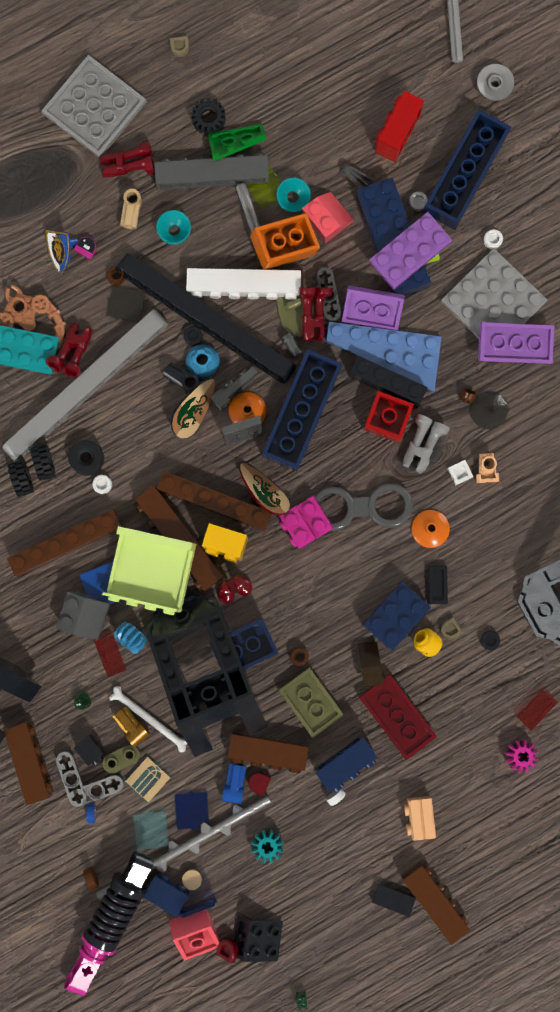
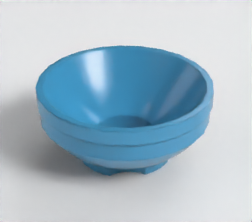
M200 344L189 350L186 356V367L189 373L195 374L199 379H207L212 377L219 369V355L211 346ZM200 354L208 357V361L204 365H200L196 361Z

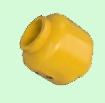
M425 628L415 634L414 647L424 656L432 657L441 650L442 638L433 630Z

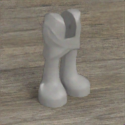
M417 414L415 417V422L418 426L413 441H410L402 465L409 468L414 455L421 457L415 470L421 474L429 465V458L440 436L447 435L450 428L442 423L434 422L425 446L420 447L432 424V419Z

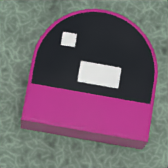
M83 237L78 241L73 250L91 260L97 247L92 238Z

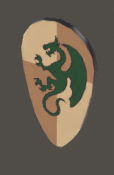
M207 379L199 383L175 408L170 424L172 432L177 437L188 438L198 429L211 403L210 397L213 395L215 381L213 379Z

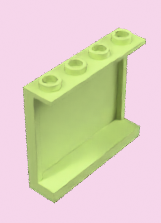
M118 526L116 534L120 536L107 592H103L102 595L108 596V600L119 602L120 599L126 600V604L137 607L138 603L145 605L144 609L148 610L164 609L163 613L169 615L181 612L197 544Z

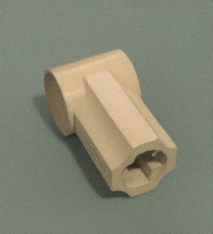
M128 189L124 193L120 226L126 229H137L142 199L136 189ZM131 196L138 198L134 203L128 202Z

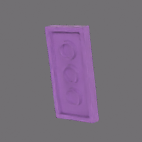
M427 212L369 259V262L394 290L451 244L453 240Z
M480 322L478 361L553 364L555 326Z

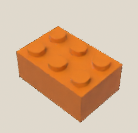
M307 213L256 227L250 235L263 270L314 256L320 249Z

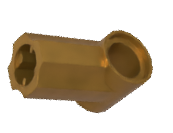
M127 706L113 716L125 732V737L134 747L150 736L147 728L140 721L138 722Z

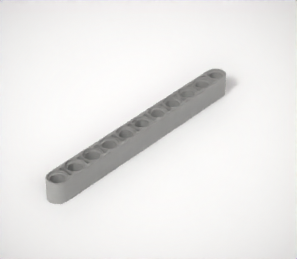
M156 309L148 313L3 445L2 449L14 462L21 460L31 451V447L38 445L168 326V322Z

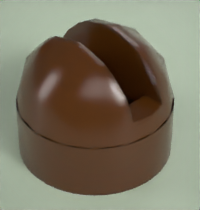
M463 388L460 397L461 401L465 403L467 400V404H471L476 399L477 393L471 389Z

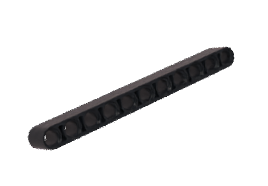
M126 253L115 267L116 272L120 276L122 275L121 270H123V278L278 382L285 384L295 371L296 366L290 360L135 256Z

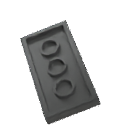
M260 416L222 427L226 445L229 446L262 435Z

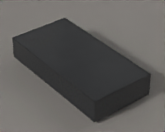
M427 566L428 604H448L447 566Z
M379 883L372 903L410 917L416 897Z

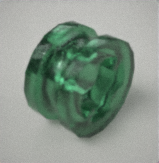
M303 991L302 994L296 992L298 1011H301L302 1008L308 1010L306 991Z

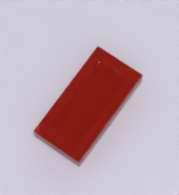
M113 634L94 641L108 678L126 671Z
M542 689L518 714L517 718L532 731L558 702Z

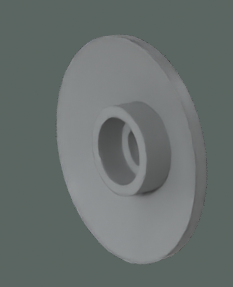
M491 64L480 71L477 78V87L485 98L493 101L502 100L512 92L514 77L507 67L500 64ZM496 83L498 86L493 87L491 84Z

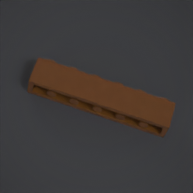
M163 471L157 486V490L263 532L266 531L272 515L262 508Z
M154 485L135 498L138 502L135 506L141 514L144 512L149 517L147 522L153 529L157 527L161 533L159 536L197 544L190 574L194 576L195 580L193 583L199 590L203 589L206 592L224 578Z
M112 509L7 558L14 576L20 577L117 532L118 526H123L116 511Z

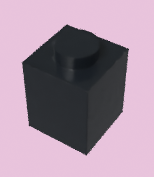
M91 734L73 748L87 766L92 763L96 766L104 759L102 757L105 753L104 749Z

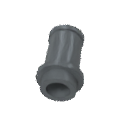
M288 333L282 337V344L286 345L294 358L303 351L295 340L296 336Z

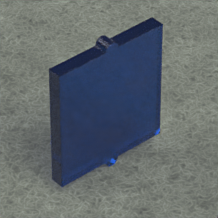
M191 791L189 794L175 795L177 830H195V828H201L202 823L209 825L207 792L193 793Z
M215 896L184 907L180 911L181 918L215 906V903H217Z

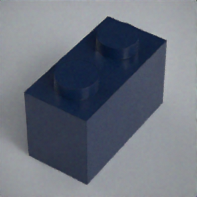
M156 873L147 888V894L143 898L177 918L190 893L184 885L180 883L176 885L171 882V878L168 875Z

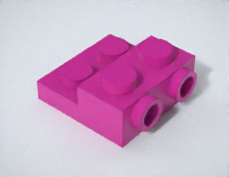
M315 495L291 508L284 515H280L281 520L279 523L284 531H289L291 544L294 547L298 546L299 549L334 529Z

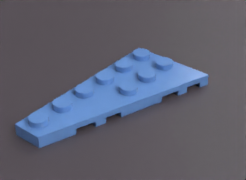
M329 322L326 342L428 387L427 390L432 393L435 392L441 336Z

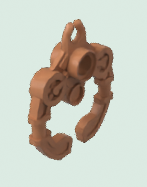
M11 285V288L17 292V295L11 297L10 288L7 287L5 297L8 304L4 312L0 313V325L14 328L15 323H17L24 330L32 332L36 328L35 314L42 315L48 313L49 319L53 318L56 323L54 327L56 331L55 337H59L57 352L60 351L65 338V326L67 325L60 316V310H57L46 296L37 295L31 297L23 295L21 289L15 285ZM19 302L24 303V309L21 312L16 311V305Z

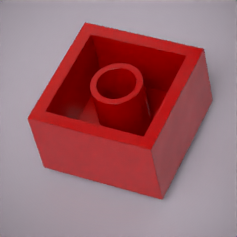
M378 391L363 430L399 443L414 404Z

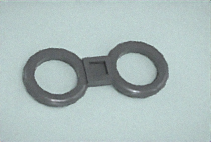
M395 483L379 485L371 492L369 497L352 498L348 491L335 486L322 488L315 494L318 502L329 494L339 495L347 502V515L342 521L332 524L334 529L331 531L344 529L351 523L354 517H371L375 523L382 527L394 528L404 524L412 514L413 502L411 495L404 487ZM395 491L403 497L405 510L399 518L385 520L378 515L375 509V501L381 493Z

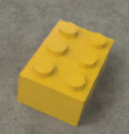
M209 523L202 547L208 555L218 557L220 554L224 556L225 560L236 563L237 560L242 561L248 537L245 534Z

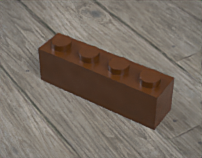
M28 721L4 729L3 731L6 734L5 737L26 806L50 798L53 786L46 777V773H48L47 766L40 758L42 750L40 744H36L34 738L36 736L34 725H30Z
M232 733L227 758H231V762L243 763L244 760L250 761L252 766L262 767V764L270 765L269 768L281 770V767L289 768V772L300 773L301 770L305 771L309 746Z
M419 863L401 878L448 942L453 945L470 931L467 926L469 921L463 913L459 915L456 912L457 905L451 897L447 899L444 896L443 892H445V889L439 881L435 883L432 880L431 876H433V873L427 865L423 867Z

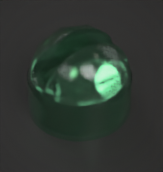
M81 693L74 699V706L79 710H84L91 705V699L86 693Z

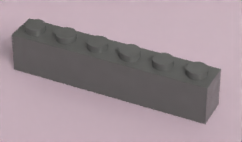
M258 153L246 157L244 155H235L230 158L224 157L214 162L213 159H207L206 157H198L196 160L180 158L178 161L162 159L159 162H155L157 190L235 186L241 183L246 185L268 184L267 155Z

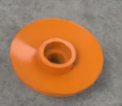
M252 392L238 394L233 398L229 406V416L233 423L260 416L263 423L267 413L263 399ZM250 407L251 412H244V408Z
M426 510L414 518L411 531L418 544L426 548H435L447 540L450 526L447 518L442 513L435 510ZM429 525L435 527L434 532L428 530Z

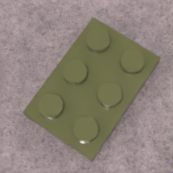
M310 667L278 690L312 738L344 715Z

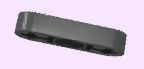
M324 267L317 272V285L320 288L321 286H325L323 288H333L334 297L331 300L324 299V318L328 322H336L340 318L341 309L334 275L331 269ZM322 273H326L327 276L330 275L327 282L328 285L332 284V286H325L324 279L320 278ZM336 302V304H333L332 307L333 311L337 313L335 314V317L332 318L331 315H327V313H329L330 307L329 305L325 306V304H332Z

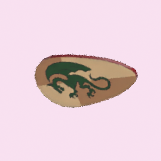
M245 463L240 464V475L252 495V500L271 514L284 515L290 507L286 495L261 472Z

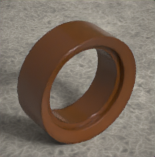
M89 867L83 870L89 889L94 890L98 888L99 881L94 869Z

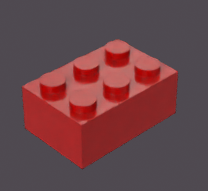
M405 90L402 96H397L392 112H389L385 119L384 128H380L376 136L375 146H377V154L396 163L421 115L425 100Z

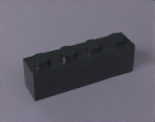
M361 356L357 357L349 375L350 378L385 394L410 402L416 408L419 407L428 388Z

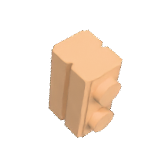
M430 796L408 798L407 804H404L405 816H409V824H406L407 835L411 836V839L414 841L436 838L432 798Z

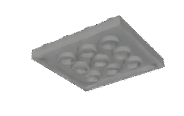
M88 55L41 112L100 158L143 108L147 100Z
M493 248L441 300V303L479 339L480 322L525 324L548 300Z

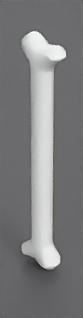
M120 686L113 688L114 693L109 696L110 701L119 700L177 745L179 752L186 751L187 743L184 738H180L122 693Z

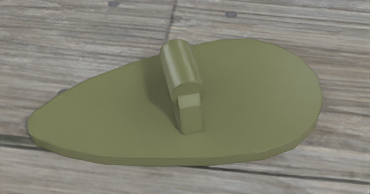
M278 297L276 303L283 328L287 333H292L296 337H303L301 316L304 314L302 298L286 300L285 297ZM312 303V315H314V304H313V303Z

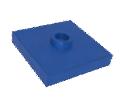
M113 562L80 574L86 594L110 604L115 602L108 600V596L102 594L107 592Z

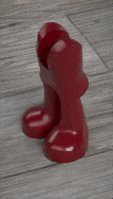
M145 140L139 146L127 151L122 150L116 153L103 154L99 158L101 165L115 164L114 166L102 169L103 178L128 174L127 172L135 170H145L148 175H155V166L149 140ZM136 157H144V158H141V159H138V160H135V161H131V162L125 163V160H128V159H132V158H136Z
M299 287L298 292L302 298L304 314L301 316L303 340L311 341L314 337L316 341H323L325 336L324 299L332 295L333 288ZM313 298H314V315H312V299H313Z
M76 322L67 329L66 338L58 355H50L46 360V365L58 373H61L63 370L66 376L73 378L79 377L81 373L79 362L82 354L86 352L93 329L85 327L82 335H77L80 324ZM70 350H74L69 362L65 365Z
M236 575L221 583L217 592L218 598L222 603L229 604L234 600L235 593L237 592L242 596L249 595L252 591V584L249 579Z

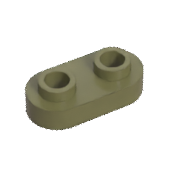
M129 744L108 754L103 759V768L108 773H116L133 765L140 758L139 748ZM128 751L133 753V758L127 757ZM110 760L116 762L115 767L109 765Z

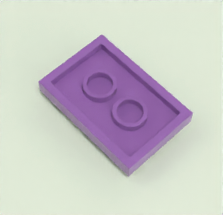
M348 285L342 322L398 331L405 295Z

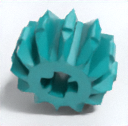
M271 829L269 835H266V831L262 830L263 837L256 833L255 837L258 841L252 840L251 842L253 846H257L251 849L252 853L258 852L255 859L258 860L262 856V863L264 864L266 858H269V862L272 864L273 856L279 860L280 855L277 852H284L282 847H278L283 845L284 841H277L280 834L277 833L273 837V830ZM266 842H270V846L273 847L272 849L269 848V851H266L265 847L262 846L263 844L266 845Z

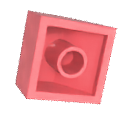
M331 192L316 197L302 208V214L307 213L313 230L324 244L354 222V219Z
M206 906L169 920L172 939L184 961L218 948L220 941Z

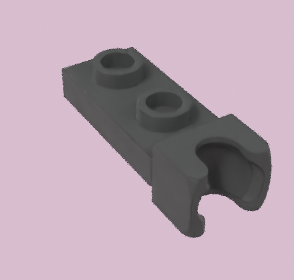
M254 367L244 369L235 382L231 380L225 385L224 391L220 389L210 397L211 401L220 411L231 403L230 399L258 376V372Z

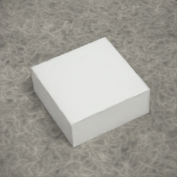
M466 460L447 468L455 486L473 478Z

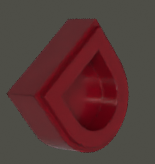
M254 773L249 778V788L253 792L264 796L271 777L262 773Z
M225 939L220 942L216 955L230 964L235 963L238 945L233 939Z

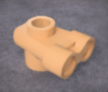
M494 453L479 454V473L476 474V483L499 482V473H496L497 461L494 458ZM488 459L489 464L484 466V461Z

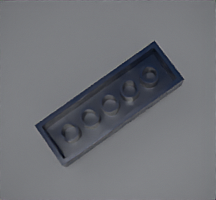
M478 109L429 197L423 213L429 212L435 220L456 230L507 138L511 126Z
M393 177L357 189L356 199L377 254L410 227V223ZM426 266L421 267L396 289L393 290L389 286L390 292L407 296L429 288L431 280Z
M307 349L264 448L263 458L296 472L298 471L341 371L342 363Z

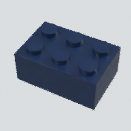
M400 582L362 626L390 651H393L431 607L406 584Z
M263 618L230 633L244 670L279 654ZM209 642V644H210V646H211V648H212V650H213V652H214V655H215V657H216V659H217V661H218V663H219V660H218V657H217V655H216L214 646H213L212 642Z
M360 735L314 770L329 793L332 791L336 793L344 787L343 783L348 779L352 781L358 777L361 769L364 767L368 769L376 763L377 755L363 736Z

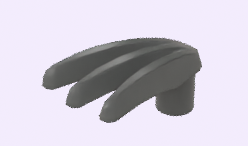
M347 165L340 169V173L346 175L358 189L362 188L360 183L368 186L360 176L370 182L373 181L369 176L352 166Z

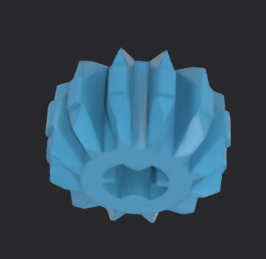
M123 622L119 625L114 633V638L122 646L135 654L141 651L147 642L144 634L128 622Z

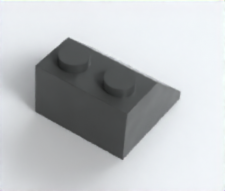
M76 590L68 591L56 629L72 635L99 640L110 603Z

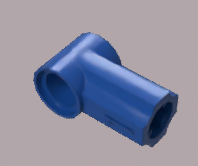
M229 764L222 801L241 804L244 790L243 781L246 772L245 765Z

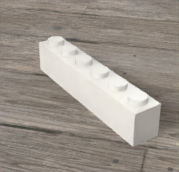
M187 268L186 291L196 298H202V296H210L213 299H219L221 296H229L230 299H239L240 296L247 297L248 299L266 297L269 300H276L278 297H285L286 300L301 298L298 292V288L301 287V270Z

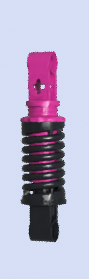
M134 851L124 872L114 873L110 887L103 896V901L99 903L96 914L93 915L92 921L89 922V928L81 936L85 944L79 950L80 955L66 978L64 989L84 996L99 966L104 964L106 955L114 954L120 939L123 937V933L126 931L130 920L137 910V906L141 903V898L148 892L143 883L153 868L154 858Z

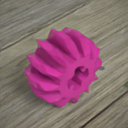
M523 739L520 745V742L515 740L514 744L516 747L509 744L508 747L512 751L505 752V755L511 756L506 759V763H512L510 766L512 770L517 767L518 773H521L523 768L528 773L529 765L532 768L536 767L532 761L539 760L538 757L533 756L538 753V750L532 749L534 744L531 742L527 745V741ZM520 752L525 753L524 756L526 757L524 760H518V758H520L518 756Z

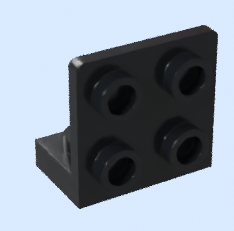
M238 915L234 939L238 945L237 958L244 962L278 961L283 922L280 920H253L245 915Z

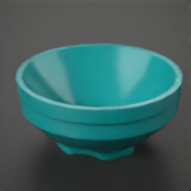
M299 178L284 180L279 185L276 194L280 207L291 213L302 211V208L310 202L311 198L309 186ZM290 192H295L298 195V200L294 203L289 202L287 199V195Z
M170 210L159 217L156 228L158 236L162 241L170 245H178L189 237L191 224L184 213ZM172 226H178L180 233L173 236L169 233V229Z

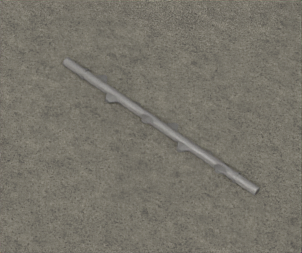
M268 795L252 805L249 804L245 809L234 805L233 815L213 827L202 823L201 833L181 845L170 841L169 852L154 860L152 870L156 868L163 873L166 872L167 861L188 849L195 854L199 853V843L218 832H222L227 836L231 835L232 824L252 813L254 814L255 811L271 803ZM110 885L96 893L99 900L106 894V890Z

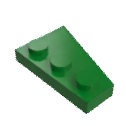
M263 124L208 134L213 162L265 141L266 136Z

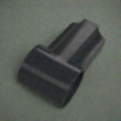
M172 362L166 366L162 375L183 388L187 393L200 383L195 374L187 372ZM189 380L196 381L193 387L186 386Z

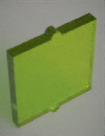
M268 166L269 183L246 184L261 209L272 202L276 203L277 189L281 184L270 166Z

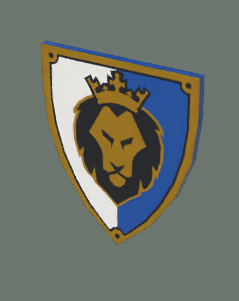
M45 230L51 260L56 270L62 275L67 268L68 262L71 260L70 247L76 246L78 239H70L69 233Z

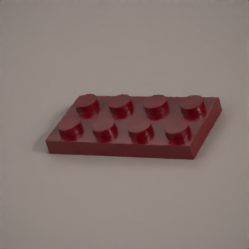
M390 674L383 678V685L373 686L359 697L405 760H408L437 738Z

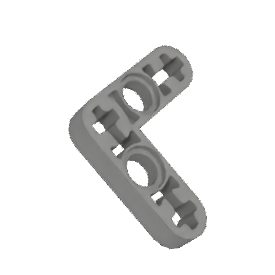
M63 751L56 758V764L68 799L73 806H83L113 795L124 787V779L117 774L84 785L77 762L71 752ZM63 755L70 757L68 762L69 768L74 767V769L64 773L63 769H67L65 763H61ZM69 773L77 776L75 784L67 782V775ZM114 778L116 781H120L118 789L112 786L107 789L109 793H106L104 781H106V785L111 784ZM77 785L81 787L77 789L78 794L83 795L80 803L78 800L73 799L76 796L75 790L70 791V788H74ZM94 785H99L102 788L101 795L94 796L91 789Z

